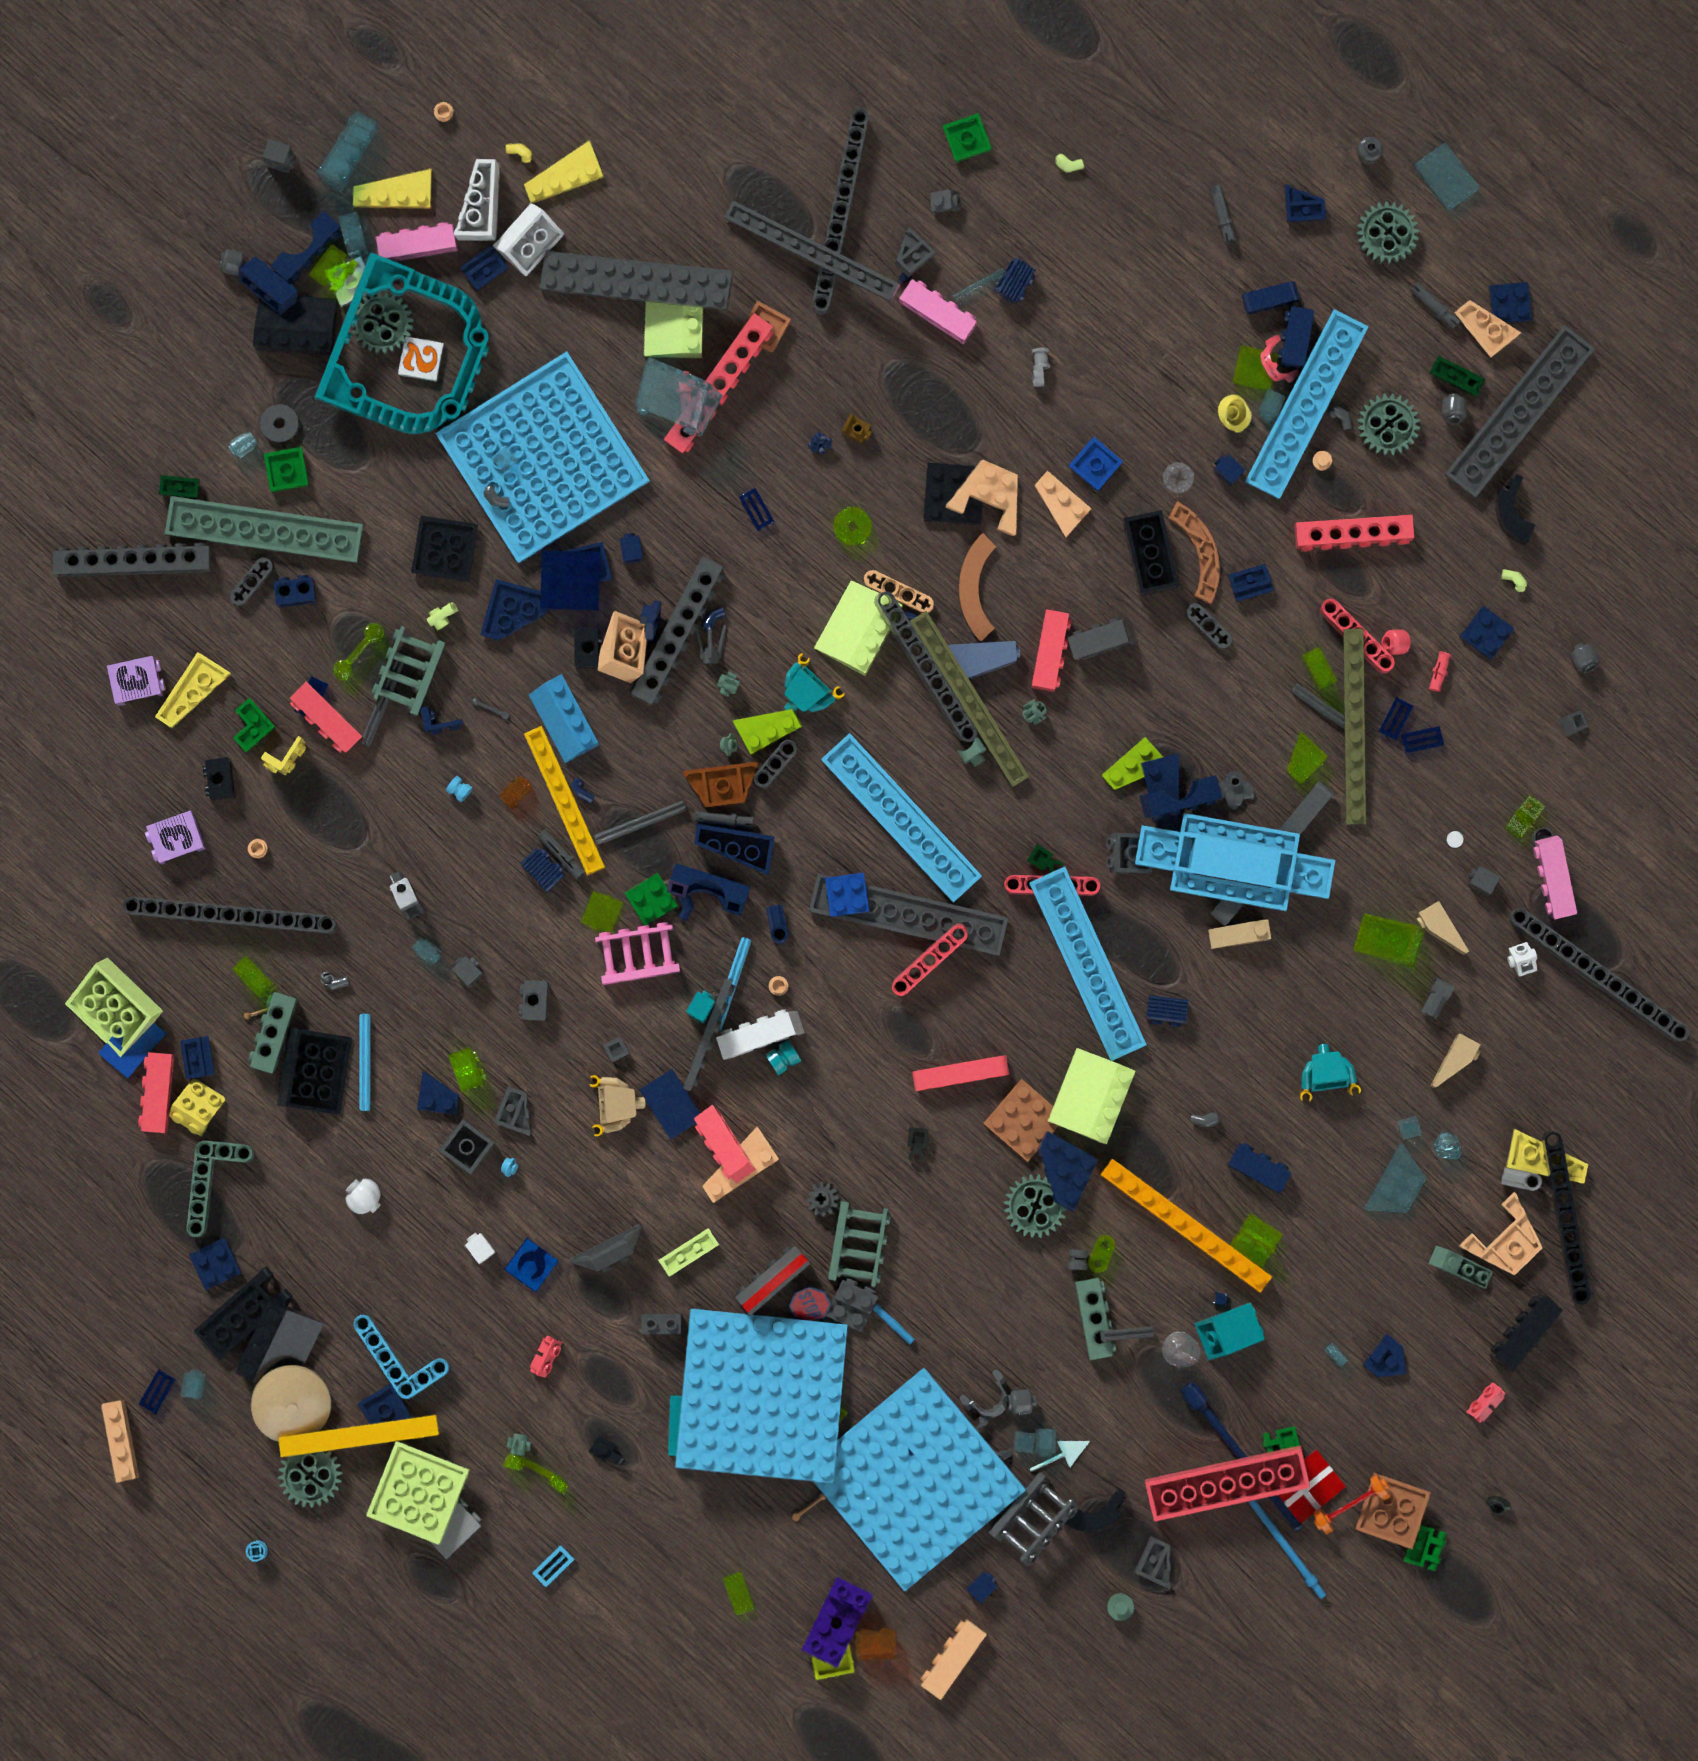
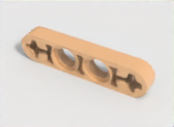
M870 570L865 574L864 583L868 588L881 593L886 592L884 587L887 583H893L896 589L892 594L897 602L920 613L925 611L930 613L933 610L934 602L931 597L875 570ZM876 575V580L881 582L882 578L885 579L881 589L878 588L879 584L876 582L869 584L868 576ZM905 591H910L913 594L911 601L907 602L902 599V594ZM916 595L920 596L918 600L921 602L928 600L930 608L926 607L924 610L918 602L916 606L912 605L916 600Z

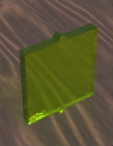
M593 891L581 923L593 927L594 930L612 933L623 902L611 898L609 894L603 895Z

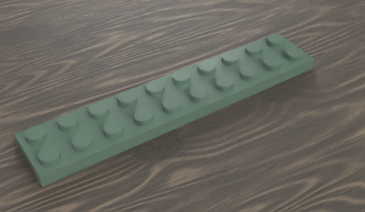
M171 496L165 535L358 563L364 525Z

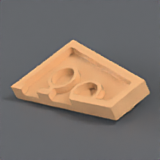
M1471 300L1455 312L1491 358L1521 334L1520 331Z
M1049 471L1034 486L1066 539L1089 513L1091 508Z

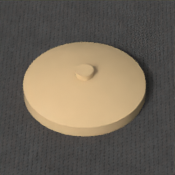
M296 1365L282 1366L267 1373L257 1383L251 1398V1411L255 1424L263 1434L278 1442V1437L319 1432L327 1422L331 1410L330 1393L323 1379L314 1371Z

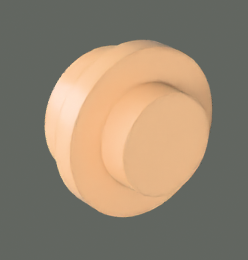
M441 102L435 106L434 115L437 120L446 122L452 118L453 108L449 103Z
M1319 451L1314 455L1312 462L1316 469L1323 471L1331 466L1332 457L1326 451Z
M254 839L248 845L249 854L257 859L264 857L268 851L267 844L261 839Z
M773 977L769 982V990L772 994L781 996L787 992L788 982L784 977Z

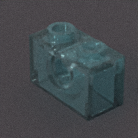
M357 212L339 216L338 220L350 259L369 254Z

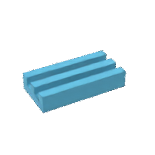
M560 1545L532 1574L547 1587L574 1558ZM561 1551L563 1554L540 1576L538 1572ZM567 1557L569 1560L545 1581L544 1578Z

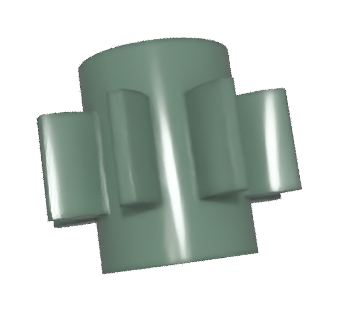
M728 671L727 675H721L717 684V688L721 689L720 694L729 697L730 693L735 695L740 681L736 680V674Z
M1033 699L1023 705L1025 709L1023 710V717L1027 722H1033L1036 725L1046 719L1044 714H1046L1047 710L1042 702H1036Z
M514 1433L513 1438H508L507 1447L511 1448L510 1453L524 1456L525 1451H530L532 1442L528 1441V1436Z

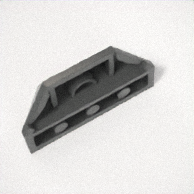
M639 1223L569 1260L573 1264L594 1271L602 1270L605 1273L613 1268L612 1264L618 1261L622 1264L631 1259L630 1255L634 1254L642 1226Z

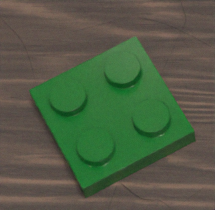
M979 113L942 125L955 163L991 151L992 148Z
M302 447L264 453L271 493L309 486Z
M658 873L625 892L626 897L644 926L651 924L678 907L671 893L667 892L668 888Z

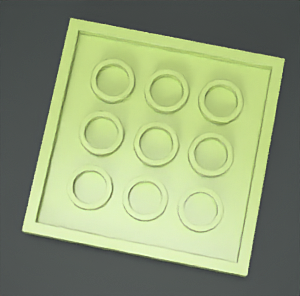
M396 1441L366 1516L440 1545L470 1470Z

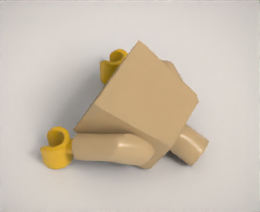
M595 1075L590 1077L591 1079H597L595 1085H589L593 1088H598L600 1124H596L592 1128L599 1127L600 1133L594 1134V1136H600L604 1132L620 1131L630 1123L632 1117H636V1109L645 1108V1098L635 1097V1090L629 1088L628 1084L620 1079L612 1077H602L600 1079Z

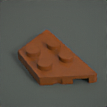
M758 762L683 771V775L706 808L742 804L746 801Z

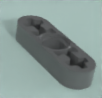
M258 559L232 590L230 599L236 606L246 605L271 575L274 566L269 559ZM261 563H268L267 567L269 569L267 571L263 570L260 573V575L263 576L262 579H260L257 574L253 573L255 570L259 573V571L261 570ZM255 577L257 579L256 586L248 587L247 579ZM242 585H244V587L247 590L251 591L249 594L246 591L244 592V594L242 595L244 598L243 601H235L237 599L235 594H241L244 591L241 588Z
M1192 604L1188 607L1186 611L1188 620L1218 649H1227L1232 642L1231 635L1201 605ZM1191 609H1199V616L1203 618L1205 615L1207 618L1203 619L1199 625L1197 622L1200 619L1197 616H1191ZM1207 621L1214 624V630L1211 632L1204 630L1203 625ZM1217 629L1220 630L1218 632L1220 637H1227L1226 645L1224 643L1220 645L1218 643L1220 639L1217 636L1211 637V635L1216 633Z

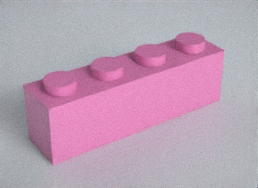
M447 222L439 223L436 227L431 228L429 226L418 227V230L413 231L402 229L399 233L395 234L384 232L376 237L379 256L394 262L457 251L453 225Z
M912 279L900 296L899 303L964 344L976 327L977 321L975 317L969 312L963 313L960 311L959 306L952 301L948 303L943 300V296L936 291L931 292L926 289L927 286L923 282Z
M1553 836L1535 841L1536 847H1533L1535 858L1539 860L1540 866H1537L1539 877H1542L1544 883L1541 885V889L1548 902L1545 903L1547 914L1554 919L1577 914L1562 839L1559 836Z

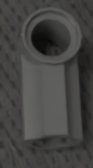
M1437 977L1430 988V995L1421 1012L1430 1018L1437 1019L1445 1001H1448L1455 986Z

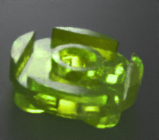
M847 507L836 515L833 522V531L841 543L847 546H857L863 544L869 538L872 531V522L863 509ZM852 521L858 526V529H854V531H850V528L847 527V524H851Z

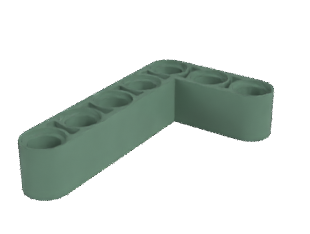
M201 1141L196 1145L187 1219V1232L190 1236L202 1237L207 1231L215 1160L250 1162L255 1156V1151L251 1146L214 1141ZM205 1144H208L210 1147V1153L207 1155L201 1153V1148ZM224 1146L230 1149L227 1157H223L220 1152ZM244 1148L249 1150V1157L246 1159H242L240 1156V1151ZM202 1164H206L208 1167V1172L205 1175H201L199 1172V1167ZM201 1183L206 1187V1191L202 1195L197 1192V1186ZM201 1203L204 1207L201 1214H197L194 1210L195 1205ZM195 1223H199L202 1227L201 1232L195 1234L192 1230Z

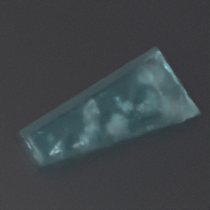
M358 111L349 117L346 128L340 133L337 142L317 171V175L322 183L342 193L379 127L376 121Z

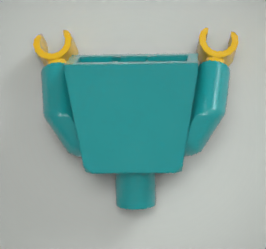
M803 653L798 656V663H794L786 674L784 685L786 691L784 694L790 701L784 708L786 710L793 709L794 712L798 708L802 712L807 710L815 712L827 708L835 702V699H841L845 692L839 696L836 694V690L840 688L839 686L833 691L828 688L806 667L809 664V658L806 662H802L800 659L803 657Z
M1328 1044L1319 1045V1054L1312 1055V1061L1307 1062L1302 1072L1301 1088L1303 1091L1300 1093V1099L1303 1101V1094L1308 1093L1310 1095L1309 1101H1311L1312 1095L1309 1089L1314 1092L1348 1087V1094L1353 1096L1351 1090L1353 1087H1356L1359 1094L1361 1088L1356 1085L1357 1078L1354 1066L1345 1057H1342L1340 1052H1330Z

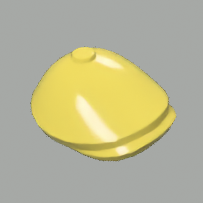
M1234 394L1226 396L1220 402L1218 415L1223 425L1238 433L1243 431L1249 425L1252 418L1245 400L1239 395Z

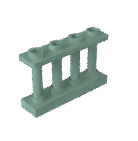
M401 626L400 630H395L392 638L395 644L393 648H388L385 656L388 662L386 666L382 665L378 674L381 680L379 685L375 683L371 694L374 695L373 700L377 701L380 695L406 705L408 709H411L410 714L417 717L445 642L438 640L437 644L433 643L431 645L403 634L405 627ZM400 641L428 651L432 655L430 662L426 661L424 663L396 652ZM393 659L422 670L425 673L423 680L417 681L389 670ZM386 677L415 688L418 691L416 698L409 699L383 689L382 686Z
M841 1201L828 1279L836 1281V1277H841L842 1275L872 1280L871 1287H875L876 1283H880L881 1272H878V1265L883 1264L884 1252H881L882 1244L886 1245L888 1233H884L885 1225L890 1223L891 1214L887 1213L888 1209L885 1208L883 1214L854 1210L852 1207H848L849 1202ZM854 1217L881 1222L880 1234L849 1229L848 1226H845L846 1218ZM848 1236L878 1241L877 1252L872 1253L845 1248L846 1246H842L843 1238ZM848 1256L875 1261L874 1271L872 1273L842 1268V1265H839L840 1257Z

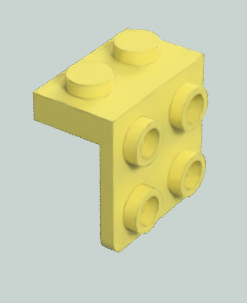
M298 736L282 762L265 752L261 757L265 762L263 765L275 774L278 771L286 776L287 772L291 773L296 765L294 761L297 756L301 757L306 750V746H304L306 742Z
M192 1079L173 1103L169 1117L174 1122L188 1128L191 1133L202 1137L210 1120L223 1105L225 1097L197 1079Z

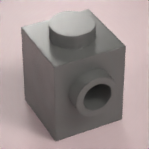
M467 956L464 958L459 957L453 963L455 967L452 970L469 988L483 975L478 969L480 964L473 957L470 959Z

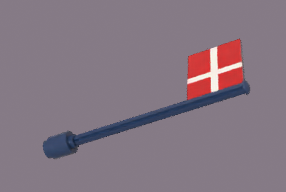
M1193 1381L1185 1385L1180 1392L1193 1411L1197 1409L1203 1413L1238 1459L1246 1458V1454L1208 1408L1206 1401L1209 1398L1201 1388L1194 1384ZM1317 1449L1304 1458L1310 1488L1269 1497L1294 1528L1293 1531L1300 1530L1302 1522L1346 1487Z

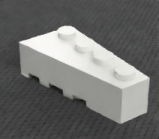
M476 159L469 182V189L464 198L463 209L460 212L459 222L454 232V236L458 240L496 241L500 165L495 159Z
M786 1009L775 1012V1016L772 1018L764 1016L756 1019L757 1023L750 1025V1022L739 1025L738 1030L732 1031L731 1028L722 1031L721 1036L716 1037L723 1060L754 1051L756 1048L769 1046L773 1042L776 1043L789 1039V1036L804 1034L798 1011L786 1012Z

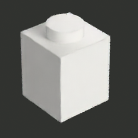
M474 1233L466 1239L468 1241L465 1245L479 1264L496 1253L482 1233L479 1235Z

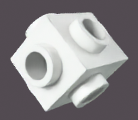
M1527 942L1509 948L1510 956L1507 957L1508 963L1511 968L1514 967L1519 977L1538 971L1536 964L1537 954L1534 948L1531 949Z

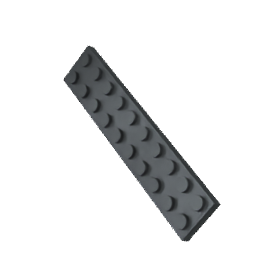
M545 251L539 289L542 291L728 310L734 272L730 270Z
M1564 325L1444 475L1475 499L1595 348Z
M817 874L809 912L830 916L825 878L833 876ZM867 884L865 885L869 912L834 917L932 941H937L953 925L963 924L967 928L968 935L959 947L1000 956L1008 917ZM955 929L953 935L956 938H962L964 931L962 929Z

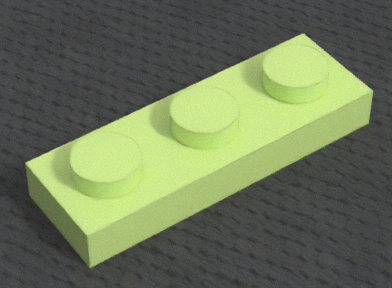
M708 1228L659 1259V1262L670 1277L719 1244Z

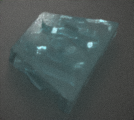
M1402 1143L1397 1147L1364 1210L1408 1213L1426 1177Z

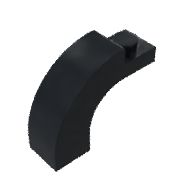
M1516 474L1513 479L1509 478L1505 486L1508 491L1502 488L1499 490L1495 502L1497 521L1505 534L1525 546L1536 525L1522 519L1515 510L1514 498L1523 480L1522 476Z
M1117 1488L1107 1505L1095 1513L1083 1512L1077 1508L1076 1514L1069 1518L1065 1525L1084 1532L1098 1531L1110 1526L1122 1514L1115 1508L1122 1506L1126 1499L1124 1496L1126 1492Z

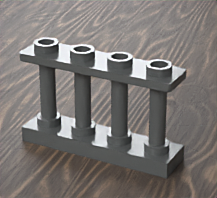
M1041 1472L989 1532L999 1542L1006 1539L1021 1552L1023 1556L1020 1558V1561L1026 1566L1033 1564L1038 1559V1554L1050 1545L1054 1535L1064 1528L1065 1522L1076 1514L1079 1507L1072 1499L1066 1503L1049 1488L1051 1481ZM1041 1494H1045L1061 1508V1511L1055 1518L1036 1503L1037 1498ZM1028 1509H1032L1049 1524L1042 1533L1023 1518ZM1015 1524H1019L1036 1539L1029 1548L1011 1534V1529Z

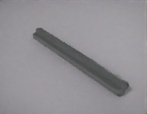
M394 659L390 670L400 674L404 663ZM386 678L382 688L393 692L397 681ZM379 695L360 743L362 745L371 746L390 699Z
M677 802L595 834L596 843L598 845L685 812L687 810L685 802Z

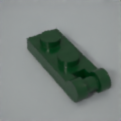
M1439 355L1429 372L1430 375L1475 398H1478L1479 390L1486 382V379ZM1469 380L1474 382L1472 387L1467 385Z

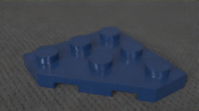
M496 579L480 635L500 641L548 613L552 594Z
M1047 1131L1037 1150L1045 1167L1044 1171L1048 1184L1050 1183L1053 1191L1054 1202L1073 1212L1098 1159Z

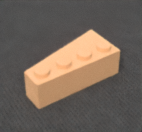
M758 1127L740 1144L756 1170L736 1183L733 1179L730 1178L728 1180L722 1172L724 1167L721 1165L702 1186L713 1203L779 1160Z

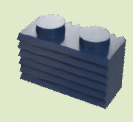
M1012 258L994 292L1012 304L1018 301L1021 302L1026 295L1025 288L1027 285H1031L1035 279L1033 274L1036 269L1019 258Z
M536 848L520 864L549 893L564 879L565 876L562 874L564 870L557 862L554 865L549 860L551 856L544 849L540 851Z
M1149 995L1146 1020H1150V1024L1161 1025L1162 1022H1170L1169 1026L1181 1027V1024H1186L1188 1000Z

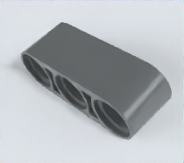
M783 741L756 772L754 781L758 788L767 789L796 756L797 746L793 741ZM786 745H791L794 751L792 754L787 755L783 752V748ZM773 760H778L781 762V767L779 769H772L770 763ZM760 775H766L769 778L766 784L758 782Z

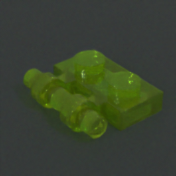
M331 244L309 273V276L323 287H326L331 282L333 285L329 290L336 294L339 289L343 288L344 282L349 275H353L358 263L352 259L348 265L344 262L348 256ZM341 268L343 272L338 278H335L334 275Z

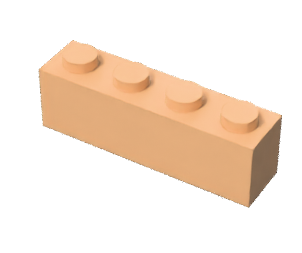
M125 1400L101 1404L116 1483L139 1478Z
M968 1619L965 1622L960 1621L955 1629L957 1633L954 1638H948L943 1646L946 1648L942 1655L937 1654L932 1661L934 1666L931 1671L926 1670L920 1679L923 1681L921 1686L940 1700L987 1635L986 1632Z

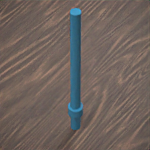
M1257 1500L1248 1502L1306 1579L1304 1581L1308 1587H1311L1320 1599L1327 1594L1318 1584L1316 1576L1309 1572Z

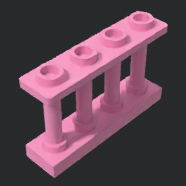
M664 922L658 923L655 928H649V925L637 927V931L630 932V929L618 930V934L613 935L610 932L599 933V937H595L596 943L602 942L607 970L605 976H601L602 984L607 985L680 973L679 963L675 964V961H672L668 931L674 930L673 925ZM660 932L665 962H663V966L656 967L652 960L648 934ZM641 936L645 959L644 969L636 970V967L633 965L629 937ZM611 940H622L626 965L625 972L617 973L614 970L610 946Z

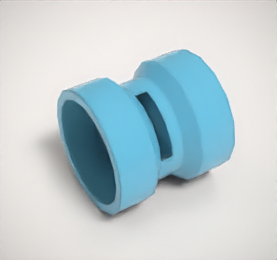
M456 776L445 791L449 794H455L456 799L462 803L473 787L462 783V779Z
M254 1541L246 1548V1555L251 1561H260L268 1554V1547L263 1541Z

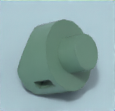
M979 737L975 738L968 750H957L965 764L972 762L973 766L976 767L985 761L982 754L986 752V748Z
M1116 1593L1108 1600L1107 1610L1112 1618L1123 1621L1130 1618L1133 1614L1134 1604L1126 1594Z

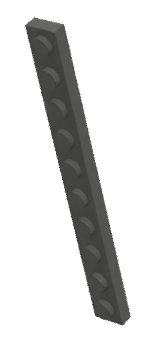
M732 201L724 216L726 220L889 302L893 300L900 287L899 283L735 201Z

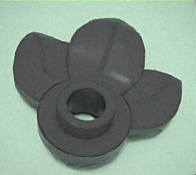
M1238 771L1229 772L1225 777V781L1219 783L1222 798L1226 799L1228 806L1232 810H1236L1243 802V799H1254L1252 785L1245 781L1244 776ZM1233 778H1238L1237 784H1232Z

